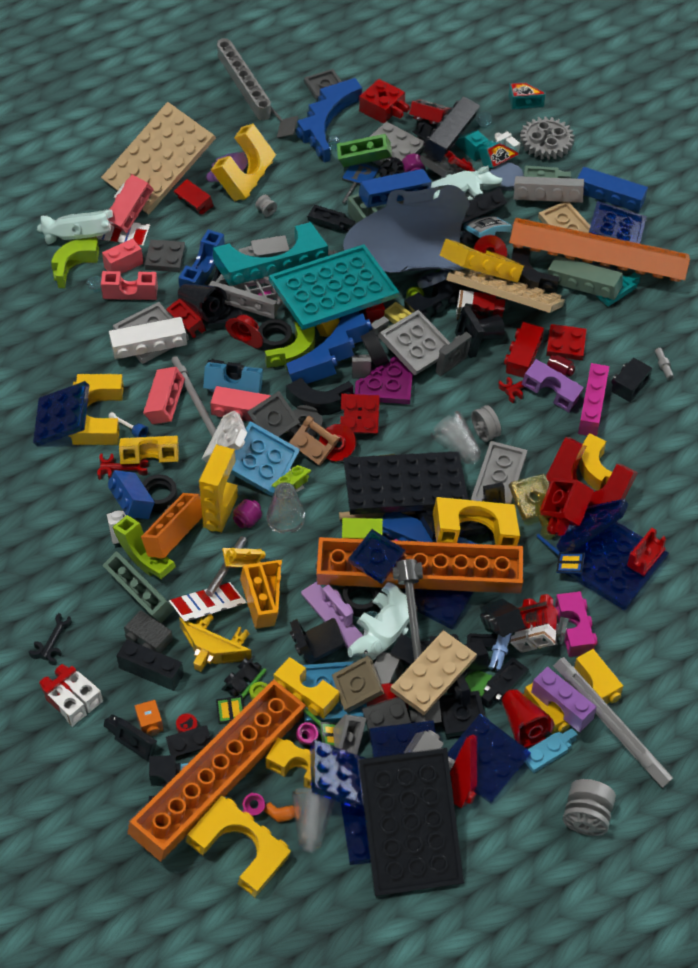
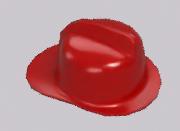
M243 314L226 322V330L233 338L254 348H260L263 345V338L258 331L259 326L252 317Z

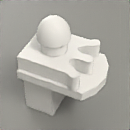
M511 133L495 134L496 142L520 151V142L513 138Z

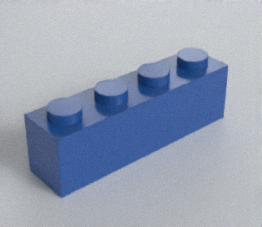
M583 167L577 178L584 179L583 195L638 213L646 200L648 187L586 167Z
M423 169L364 180L360 183L359 196L366 207L370 208L387 204L388 196L394 190L413 192L430 189L432 181ZM397 196V202L404 200L403 196Z

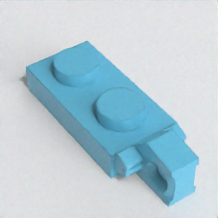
M573 728L563 734L561 732L554 733L521 753L520 757L529 769L535 773L567 754L568 750L572 747L571 743L577 740L578 734Z

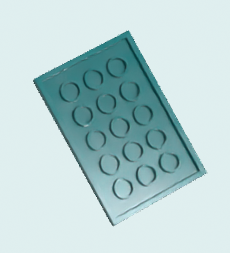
M365 244L269 275V282L302 330L399 297V291Z

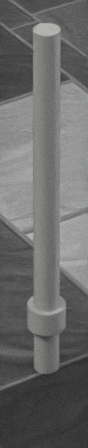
M175 356L171 361L185 378L183 384L209 433L213 437L216 428L188 377V371L181 364L178 357Z

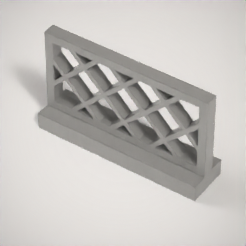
M221 274L216 281H211L209 286L220 287L226 292L228 298L227 301L225 300V304L275 319L277 310L283 303L269 282L268 277L228 286L224 284L227 282ZM266 283V284H269V285H268V286L261 287L260 284ZM254 285L257 286V288L250 289V290H249V288H248V287L254 286ZM266 291H273V293L265 295L264 293Z

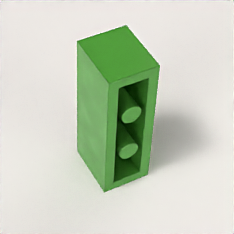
M386 134L337 144L338 160L343 167L392 157L391 142Z

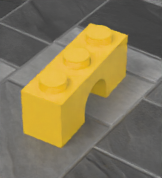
M178 436L120 438V464H137L144 458H157L159 462H178Z
M291 657L274 673V680L302 701L314 716L318 715L324 719L339 703V690L324 680L315 687L304 686L302 683L306 680V668Z
M279 737L265 758L266 768L284 777L294 767L304 768L307 771L304 775V787L322 796L335 776V765L327 758H320L314 755L312 751L301 749L295 746L292 741L283 740Z

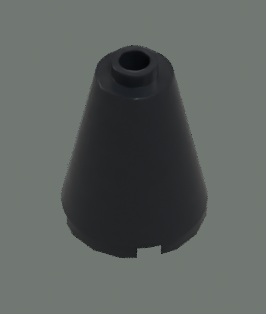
M185 283L178 289V298L204 321H217L226 310L224 304L228 297L226 292L220 287Z

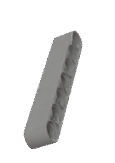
M220 39L217 42L219 60L256 117L260 120L269 119L271 117V102L232 42L229 39Z

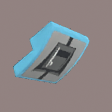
M486 216L467 222L463 225V228L481 238L486 235L495 236L496 231L511 232L512 225L496 216Z

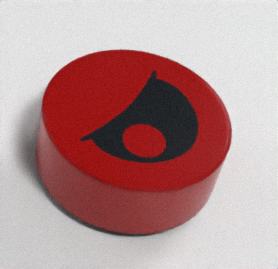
M182 714L176 720L178 733L198 727L197 719L192 714Z

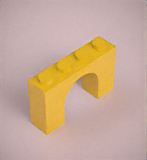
M254 124L241 127L234 137L247 156V173L245 174L241 171L231 156L218 159L211 169L233 201L245 200L250 196L251 190L257 186L258 180L265 174V170L272 164V160L276 156Z
M446 238L439 255L463 268L518 283L524 268L523 265L500 254L486 251L485 254Z
M77 374V380L73 382V393H75V396L71 397L73 411H70L69 415L72 424L68 426V437H71L73 445H118L120 433L118 418H93L88 416L85 410L90 404L97 401H123L124 383L122 374Z
M217 444L200 477L199 489L203 528L222 533L238 498V486L227 482L236 462L235 449Z
M436 497L433 509L436 542L457 543L460 534L459 523L475 521L491 529L494 534L495 545H518L520 532L514 504Z
M594 649L576 658L574 668L606 704L610 702L615 703L621 698L622 683ZM533 683L526 686L524 695L552 717L554 728L551 734L565 732L570 727V724L563 719L564 713L560 706L553 701L549 705L544 704L531 693Z
M221 795L187 834L186 843L203 856L214 842L225 833L240 832L247 835L253 841L257 855L239 877L238 885L256 898L289 858L291 850H289V846L284 841L274 838L268 828L259 826L254 822V818L249 813H243L239 810L233 800L230 798L226 799Z

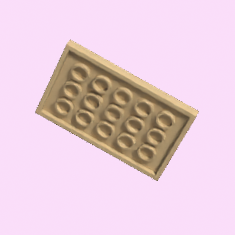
M167 102L101 178L117 191L129 179L131 174L148 182L154 190L142 210L149 215L216 137Z
M470 269L449 272L446 279L549 313L563 307L565 299H562L559 294L544 293L545 290L534 287V289L527 288V284L521 282L517 284L511 283L509 280L495 278L492 275Z

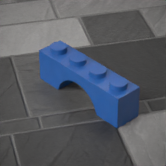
M207 230L200 242V249L195 263L192 267L185 266L178 278L179 288L185 283L204 285L215 267L213 248L225 245L224 234Z

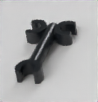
M58 613L55 617L57 625L44 648L41 642H34V647L39 650L36 652L30 650L29 655L31 658L48 660V663L51 665L57 664L56 659L52 658V656L57 655L61 657L62 653L59 648L53 647L63 629L70 627L72 624L70 616H68L66 621L62 622L61 613Z

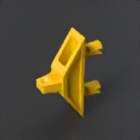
M209 614L207 617L206 615L199 617L195 624L184 621L179 617L180 628L195 652L194 657L196 659L193 662L195 670L201 672L207 663L242 662L245 658L248 660L252 658V650L242 646L249 636L248 630L245 629L242 633L241 627H238L233 638L228 640L206 630L214 618L212 614Z

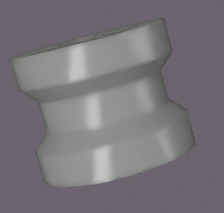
M262 195L256 201L255 207L262 211L264 216L269 217L275 213L277 204L268 195Z

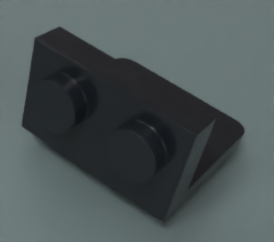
M331 618L306 632L298 619L290 622L292 627L290 635L293 641L297 642L294 645L299 656L304 655L309 664L345 646L344 638L335 618Z

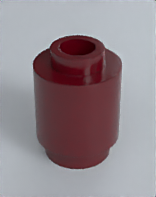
M552 355L547 362V366L562 373L567 378L574 374L575 366L571 360L559 355Z

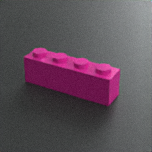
M591 363L578 434L588 436L591 433L597 436L609 366Z

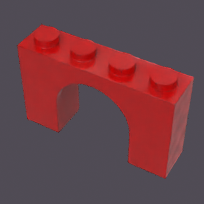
M565 437L545 477L546 480L550 481L549 485L552 478L578 480L576 470L587 447L586 445L570 437ZM616 464L606 485L600 490L593 492L588 506L593 507L595 505L599 507V511L607 516L617 514L638 472L622 464Z

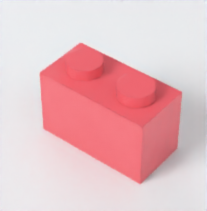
M133 238L102 252L104 268L107 271H120L122 274L143 264L142 249Z

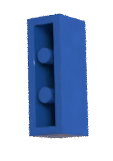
M114 470L112 477L108 481V487L124 513L132 518L149 519L155 502L136 473Z

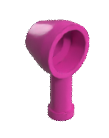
M309 722L302 723L296 732L298 742L310 745L318 757H327L329 754L324 751L316 740L318 738L316 726ZM302 734H305L307 736V739H304L302 737Z
M257 793L248 794L243 800L244 809L242 812H247L250 815L260 814L265 807L263 797ZM252 800L258 801V807L255 809L250 806Z

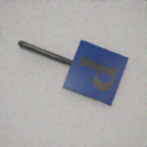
M365 164L349 166L342 180L353 182V185L342 203H346L357 184L360 185L361 181L374 179L379 168Z

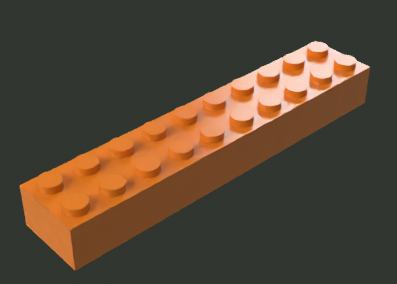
M515 218L509 242L516 248L526 246L535 252L545 250L548 251L547 254L558 256L559 253L565 255V258L568 259L582 258V261L586 263L596 261L605 267L615 265L617 269L628 271V268L634 269L635 273L638 274L648 272L657 278L667 276L675 282L685 280L690 262L689 254L521 218Z
M319 537L317 585L384 587L387 582H391L398 586V588H405V585L398 584V579H393L392 567H396V562L400 560L414 559L417 563H422L423 579H419V582L413 584L414 589L521 594L523 585V546Z
M273 679L129 822L127 834L161 862L187 836L220 796L225 797L271 750L278 737L282 739L302 718L306 705Z

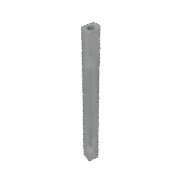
M564 657L559 659L553 666L574 689L597 706L595 714L662 788L673 779L669 772Z

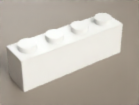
M181 317L109 331L110 343L115 359L187 345L186 331Z

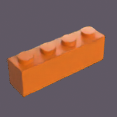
M182 493L141 536L148 557L165 558L202 518L199 494Z

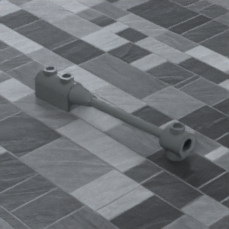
M405 559L396 562V567H392L393 579H398V584L405 585L415 661L422 654L413 584L419 582V579H423L421 562L417 563L414 559ZM439 700L425 715H422L416 709L410 710L411 723H415L417 728L441 726L442 719Z

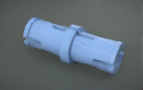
M512 633L505 637L498 634L496 644L492 647L493 655L488 666L489 669L493 670L495 663H497L495 671L498 672L502 668L504 657L509 651L507 647Z

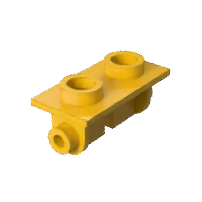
M222 548L226 567L242 568L243 565L261 563L260 561L265 558V551H262V549Z

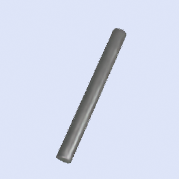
M241 536L234 548L242 549L247 539ZM225 562L205 592L209 597L213 596L230 567L225 566Z

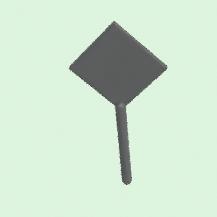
M271 106L272 113L280 121L277 138L294 135L298 116L282 119Z

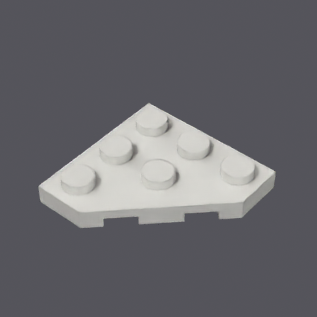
M232 411L222 417L202 457L206 463L216 444L235 450L241 449L245 444L244 439L247 431L240 415L236 411Z

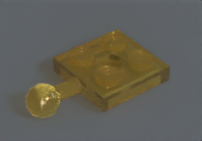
M545 474L511 482L508 486L522 520L538 516L542 526L541 536L544 539H553L556 534L551 535L548 533L547 526L549 522L540 513V507L549 488ZM530 493L536 494L538 500H532Z

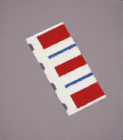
M109 223L110 230L108 233L90 238L121 243L133 238L138 245L143 246L150 225L133 223L126 233Z
M231 582L219 585L212 597L206 595L207 589L169 600L184 621L247 603Z

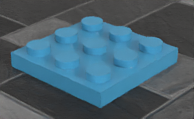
M250 421L246 427L245 444L241 449L235 450L236 462L231 474L275 497L278 489L271 485L289 472L300 449Z
M357 661L302 665L306 668V680L302 684L306 687H315L324 680L336 688L332 674ZM339 697V703L324 719L318 715L315 717L321 722L328 723L339 722L345 714L363 717L361 709L367 707V703L347 713ZM304 712V722L317 724Z

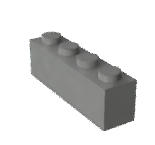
M515 176L514 200L583 202L584 179Z

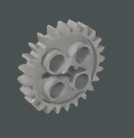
M538 117V121L532 119L531 123L527 122L526 126H523L520 135L521 146L524 147L525 151L529 150V155L534 153L535 158L538 155L541 156V159L545 156L548 160L552 156L554 159H557V155L562 158L563 153L567 155L574 145L575 135L573 130H570V126H565L566 122L559 123L560 119L553 121V117L550 120L547 117H544V120Z

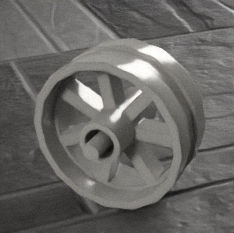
M485 405L471 413L474 429L484 442H488L501 435L499 419L490 406Z

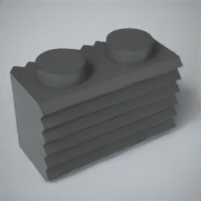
M142 610L124 626L126 639L159 653H162L173 641L172 631Z

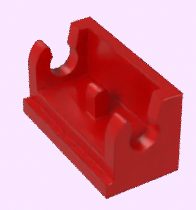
M188 179L174 190L179 199L187 201L201 215L214 207L211 196Z
M180 298L166 308V311L173 318H182L184 328L193 338L196 337L194 333L197 329L201 333L206 331L202 319Z
M651 528L633 549L627 564L628 567L643 576L666 550L664 547L666 538L663 536L660 540L657 539V531L654 528Z

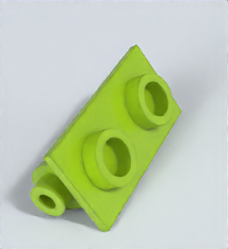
M297 465L271 486L278 489L277 495L279 498H287L294 492V488L298 489L308 482V474L311 470Z

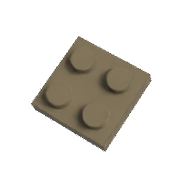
M369 656L332 674L336 689L339 690L342 706L347 713L384 694L374 664Z

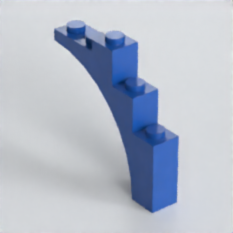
M356 78L321 88L320 96L318 97L319 102L309 104L307 118L297 120L296 134L298 138H301L304 143L309 142L311 146H314L317 156L321 157L324 163L330 161V147L325 137L328 125L343 109L359 102L362 87Z
M359 311L341 317L336 329L321 345L306 355L286 363L292 382L302 378L308 384L337 374L335 366H338L337 361L354 356L352 348H355L354 343L363 341L361 336L373 330L370 320H365L364 314H359Z

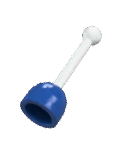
M109 413V418H118V422L131 428L132 435L135 438L147 436V426L140 423L133 426L117 417L115 413Z

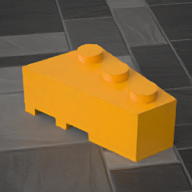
M282 560L247 564L242 567L240 581L255 629L275 626L279 608Z

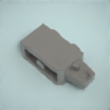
M284 235L251 241V246L241 248L239 252L253 257H274L289 251V246Z

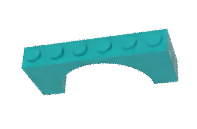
M309 222L295 226L296 244L289 251L281 255L253 257L237 251L229 243L213 248V262L228 285L234 286L328 256V245L313 224Z

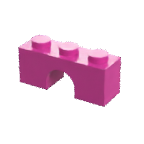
M581 591L557 594L555 608L558 610L559 622H571L576 625L575 628L566 629L564 642L568 656H581L594 649L597 645L596 634L592 633L591 630L592 619L591 616H587L586 599L582 598Z

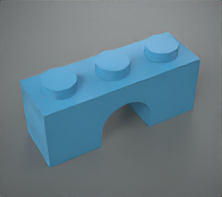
M208 362L205 366L203 388L208 389L210 392H214L216 386L260 393L262 390V368L244 367L241 379L233 380L226 373L227 364Z

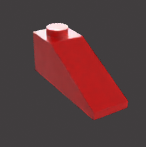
M475 735L466 738L450 771L454 804L460 808L471 804L476 796L474 790L477 786V736Z

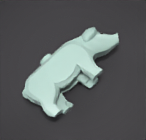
M488 166L479 168L478 171H462L453 175L448 174L445 178L432 182L431 188L442 185H454L464 191L470 201L482 196L483 192L481 190H490L501 186L503 178L496 177L489 172ZM440 190L434 194L433 199L438 197Z
M108 209L91 213L70 214L62 216L57 220L48 216H41V224L38 225L37 230L43 232L47 245L54 243L57 237L63 240L101 236L110 230L108 218L113 217V211Z
M387 582L381 590L387 595L379 592L372 601L381 609L375 618L364 612L356 622L364 629V636L357 639L348 648L349 657L360 656L364 658L369 656L373 661L387 650L401 634L405 635L409 630L406 627L409 623L406 594L402 593L395 584Z

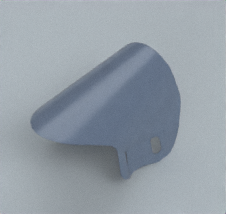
M442 185L413 192L394 190L389 194L387 205L383 209L365 217L348 231L343 242L344 250L365 244L384 272L390 273L432 269H467L439 255L445 238L460 243L461 225L470 206L469 200L464 191L454 185ZM440 190L438 197L433 199L434 194ZM398 195L403 196V204L397 202Z

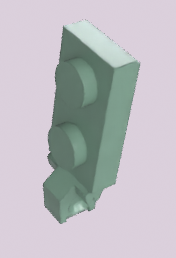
M524 167V177L571 179V172H563L556 167Z

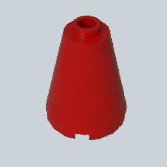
M517 689L509 690L504 694L502 704L514 739L519 746L521 744L525 748L533 747L546 739L545 735L548 731L551 734L554 728V721L549 714Z

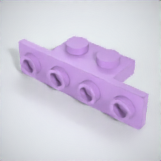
M315 582L301 591V595L324 622L331 618L336 619L347 649L363 636L353 624V609L349 604L343 602L339 592L333 590L329 584L322 588Z

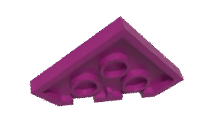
M394 356L390 359L389 363L384 366L380 365L364 379L360 378L357 380L355 394L380 395L379 402L410 404L413 373L397 356Z

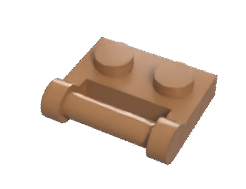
M308 416L289 443L299 448L301 453L320 466L338 443L340 437L335 434L332 435L314 422L311 416ZM311 428L329 441L326 446L308 434L307 430Z

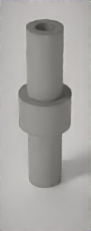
M657 348L655 353L659 360L658 365L664 371L667 380H672L674 375L670 369L671 364L668 358L665 357L662 349Z

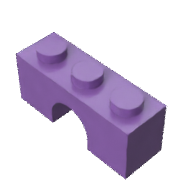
M537 359L527 370L521 383L535 393H538L543 387L552 388L556 392L553 403L567 412L571 411L584 389L577 382L572 381Z
M549 667L533 680L531 693L546 705H549L552 701L559 705L564 713L563 719L578 732H581L594 719L597 706Z

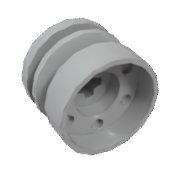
M580 779L572 782L567 799L568 803H566L563 815L564 824L570 829L585 835L598 836L607 833L611 819L610 813L613 810L616 797L614 790L604 783L590 779Z

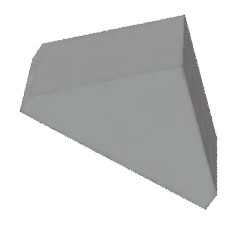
M370 354L351 356L352 378H365L370 375Z
M345 714L335 725L333 736L336 757L356 760L366 722L365 717Z

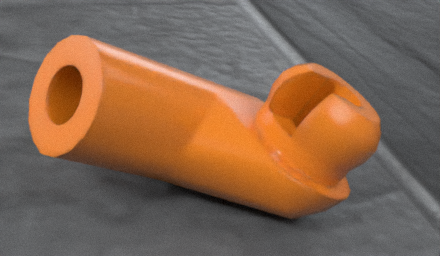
M269 802L263 810L277 822L292 820L297 815V808L293 805L277 808Z

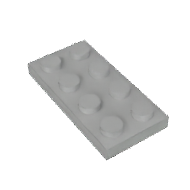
M490 441L471 500L482 501L484 499L483 486L502 482L505 488V504H511L527 456V450Z

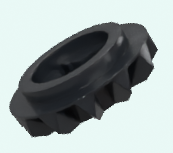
M388 157V159L383 160L378 172L380 177L404 173V164L396 157ZM392 167L395 171L389 173L387 168Z

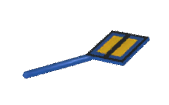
M537 534V538L559 556L556 573H582L585 553H561L540 534Z

